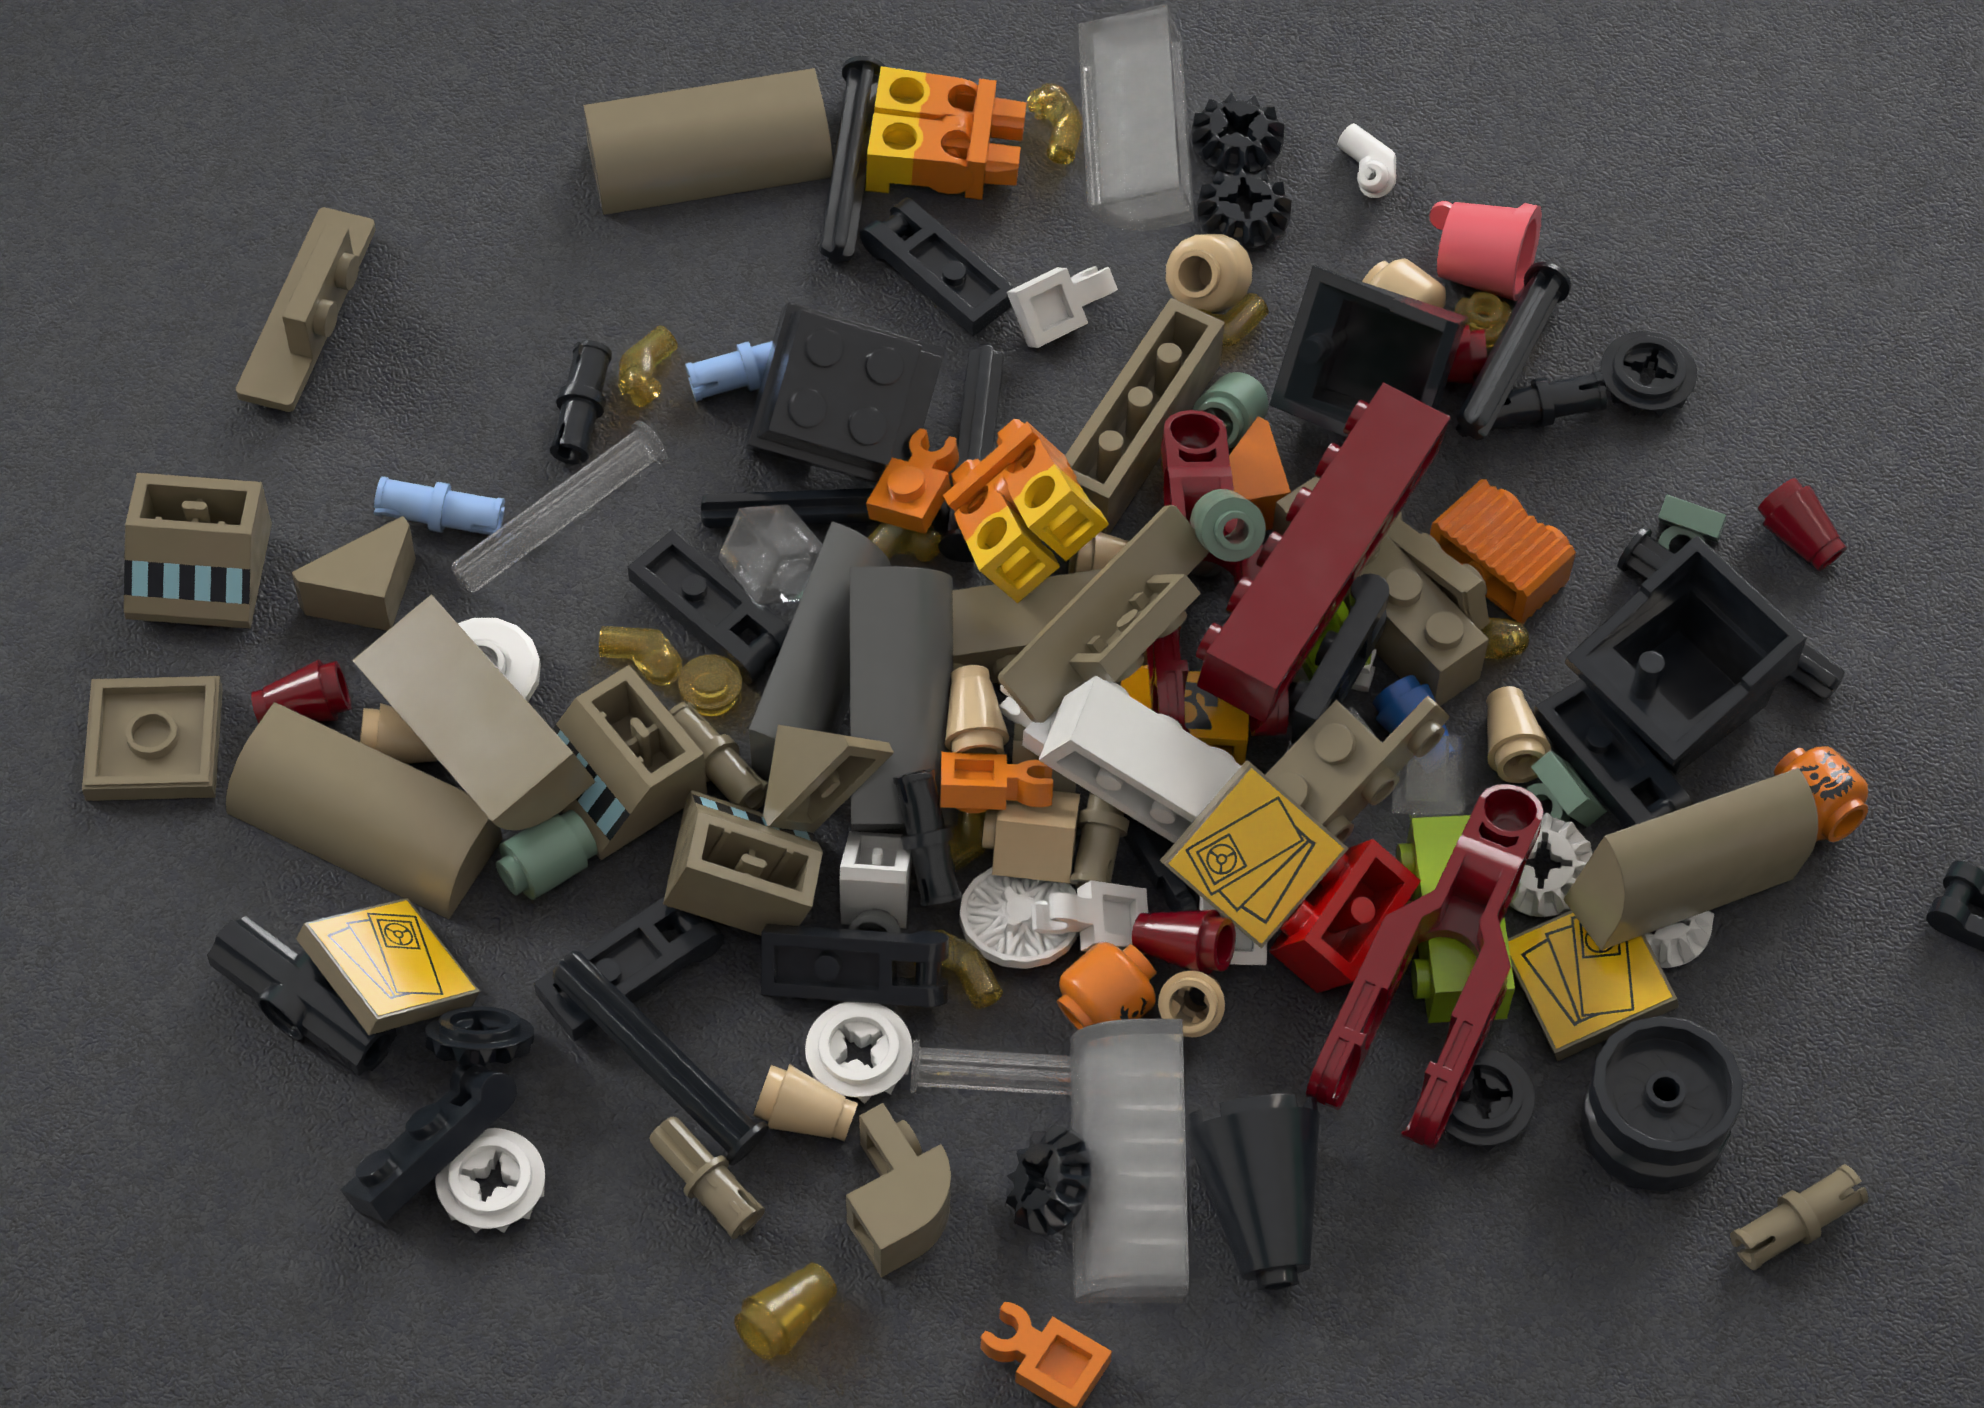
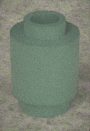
M1232 372L1220 377L1196 401L1192 410L1213 414L1223 421L1227 432L1228 449L1236 447L1258 416L1263 419L1266 417L1269 403L1267 393L1258 380L1245 373Z
M1217 489L1208 492L1197 501L1191 513L1190 524L1195 530L1198 541L1206 550L1221 560L1236 562L1247 559L1260 548L1264 540L1266 527L1261 511L1256 505L1235 491ZM1237 518L1238 521L1235 529L1229 535L1224 536L1223 530L1226 523Z
M568 810L562 815L557 814L539 825L524 829L501 843L499 850L502 858L496 862V868L502 881L511 893L518 895L523 892L528 898L535 900L588 867L587 860L598 853V849L593 835L582 818L575 811Z

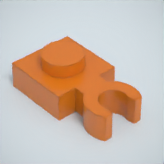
M921 428L917 430L909 442L911 453L909 461L892 457L889 466L884 470L868 498L866 506L869 519L926 534L945 500L943 494L951 488L948 473L955 468L959 461L956 438L949 436L941 449L930 452L928 451L930 443L927 430Z
M942 752L940 807L956 808L966 813H982L989 809L1006 810V800L1018 801L1031 807L1052 806V768L1039 760L1007 764V754Z
M1004 1302L1000 1308L999 1319L1005 1324L1012 1326L1017 1333L1012 1338L1000 1339L985 1330L981 1336L980 1348L989 1358L998 1362H1011L1014 1360L1020 1362L1021 1364L1016 1370L1015 1382L1058 1408H1081L1111 1363L1112 1351L1053 1316L1041 1332L1032 1327L1030 1317L1023 1308L1014 1303Z

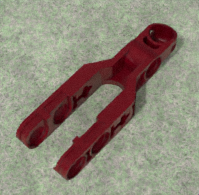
M1187 410L1171 415L1165 421L1161 443L1164 472V506H1176L1190 523L1192 510L1202 496L1217 489L1234 491L1227 432L1222 420L1204 411ZM1237 518L1226 523L1223 530L1224 536L1229 535L1235 529L1238 521ZM1263 544L1252 556L1241 561H1224L1215 557L1210 552L1202 561L1213 562L1229 571L1234 576L1236 588L1244 576L1253 581L1260 571L1261 567L1257 566L1256 562ZM1179 626L1171 634L1163 638H1157L1146 649L1151 710L1175 719L1181 724L1183 730L1190 733L1185 724V687L1188 676L1187 660H1181L1179 646L1181 626ZM1288 689L1266 723L1249 715V726L1252 736L1286 735L1289 717Z
M1510 784L1495 785L1487 788L1479 796L1435 890L1385 916L1317 1059L1307 1086V1098L1312 1096L1323 1105L1336 1110L1341 1108L1418 944L1438 937L1458 940L1473 952L1477 960L1451 1014L1448 1035L1437 1063L1429 1062L1416 1109L1406 1130L1401 1132V1137L1432 1150L1436 1147L1507 992V977L1511 964L1500 925L1513 899L1526 862L1540 833L1544 811L1541 802L1533 793L1522 787Z

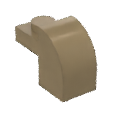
M882 1103L859 1115L860 1145L880 1177L846 1195L847 1224L880 1277L920 1257L938 1241L948 1222L951 1191L950 1164L942 1144L922 1154L920 1143L910 1125L905 1120L896 1123Z

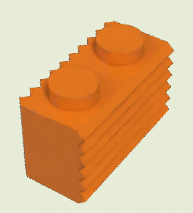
M1486 479L1479 480L1431 525L1430 535L1438 542L1442 550L1461 565L1469 564L1474 567L1486 583L1487 594L1485 597L1520 624H1524L1528 617H1532L1537 609H1540L1545 602L1550 600L1553 594H1557L1559 589L1564 587L1569 581L1576 552L1566 536L1553 526L1537 523L1534 516H1528L1519 500L1512 493L1504 489L1497 490L1496 487L1490 486Z

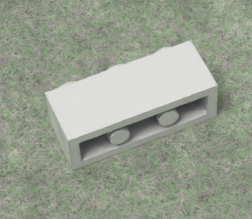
M1094 676L1064 696L1039 758L1040 762L1173 843L1179 839L1241 767V765L1236 763L1234 757L1225 750L1207 745L1183 730L1181 724L1175 719L1152 711L1130 697L1129 693L1122 686L1103 680L1098 676Z

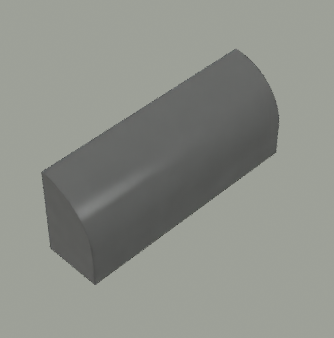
M831 522L749 728L751 768L767 782H769L778 725L834 734L839 733L850 704V567L891 566L884 552L870 539L851 528L835 522Z
M850 567L851 736L889 742L894 752L851 795L852 831L906 832L893 777L920 770L935 769L936 775L934 777L940 799L942 752H952L945 746L950 686L952 684L951 673L953 671V578L945 572L916 567ZM941 807L945 825H952L953 832H955V808Z

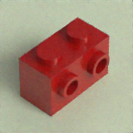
M1374 839L1349 847L1279 928L1282 933L1269 952L1316 993L1352 983L1358 975L1385 916L1405 906L1421 880Z

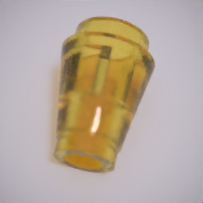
M810 1262L803 1269L795 1271L744 1299L742 1311L734 1318L735 1328L742 1341L757 1356L770 1360L777 1354L787 1355L826 1307L829 1300L837 1294L836 1284L822 1266Z

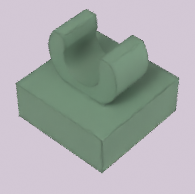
M1667 494L1658 519L1660 523L1670 527L1661 534L1658 543L1670 550L1672 541L1678 537H1687L1692 540L1698 536L1704 542L1705 538L1719 543L1727 521L1726 515Z
M1551 750L1531 766L1543 783L1533 784L1527 787L1526 790L1533 793L1540 802L1544 800L1552 801L1553 808L1550 815L1553 818L1569 822L1570 817H1572L1584 826L1589 827L1607 812L1570 763Z

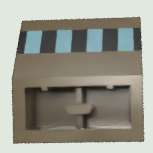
M137 473L125 523V618L251 629L272 526L262 482Z
M630 665L576 697L553 728V731L570 748L596 781L561 812L565 813L568 810H573L582 818L593 835L598 849L596 855L600 860H603L683 809L690 790L707 794L704 753Z
M690 790L685 801L663 905L760 936L766 924L800 926L813 905L823 851L813 832L768 827L763 813Z

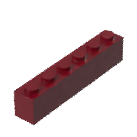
M1384 382L1370 403L1362 399L1359 400L1344 427L1343 433L1348 435L1341 447L1335 443L1329 445L1315 472V477L1320 480L1313 490L1302 487L1292 502L1286 516V521L1291 524L1283 535L1275 531L1272 532L1264 544L1256 562V565L1261 567L1260 571L1253 581L1244 576L1236 586L1226 607V611L1231 613L1230 617L1223 627L1214 622L1204 635L1196 652V657L1204 661L1197 687L1266 723L1348 595L1353 581L1360 576L1438 454L1450 416Z

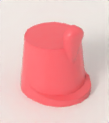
M1448 201L1437 202L1432 207L1429 217L1432 225L1437 229L1443 230L1437 258L1438 277L1518 301L1525 288V273L1535 260L1541 229V206L1524 203L1518 208L1459 202L1452 204Z

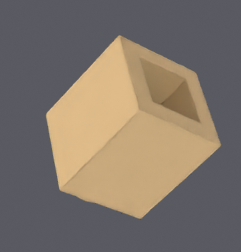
M1053 791L1052 806L1031 807L1018 801L1006 800V810H987L984 820L982 848L994 849L992 875L1070 884L1075 853L1080 794Z

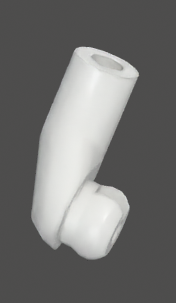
M1357 124L1349 125L1339 137L1337 146L1359 162L1357 181L1360 190L1364 195L1371 198H1380L1387 195L1396 184L1395 153Z

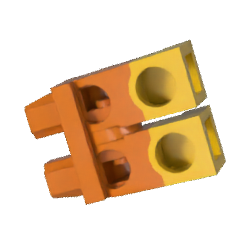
M881 66L867 152L865 191L889 193L890 183L926 186L945 194H958L965 191V198L982 200L984 183L1016 186L1021 147L990 143L991 138L1022 141L1027 102L995 98L997 84L995 80L979 79V85L963 78Z
M1013 419L998 432L996 442L998 447L982 461L979 459L966 460L951 473L954 486L943 496L948 506L955 511V519L979 571L1016 603H1019L1060 567L1053 552L1041 540L1067 561L1106 528L1109 523L1102 512L1088 499L1076 480L1077 477L1065 455L1030 423L1026 422L1024 424L1019 419Z

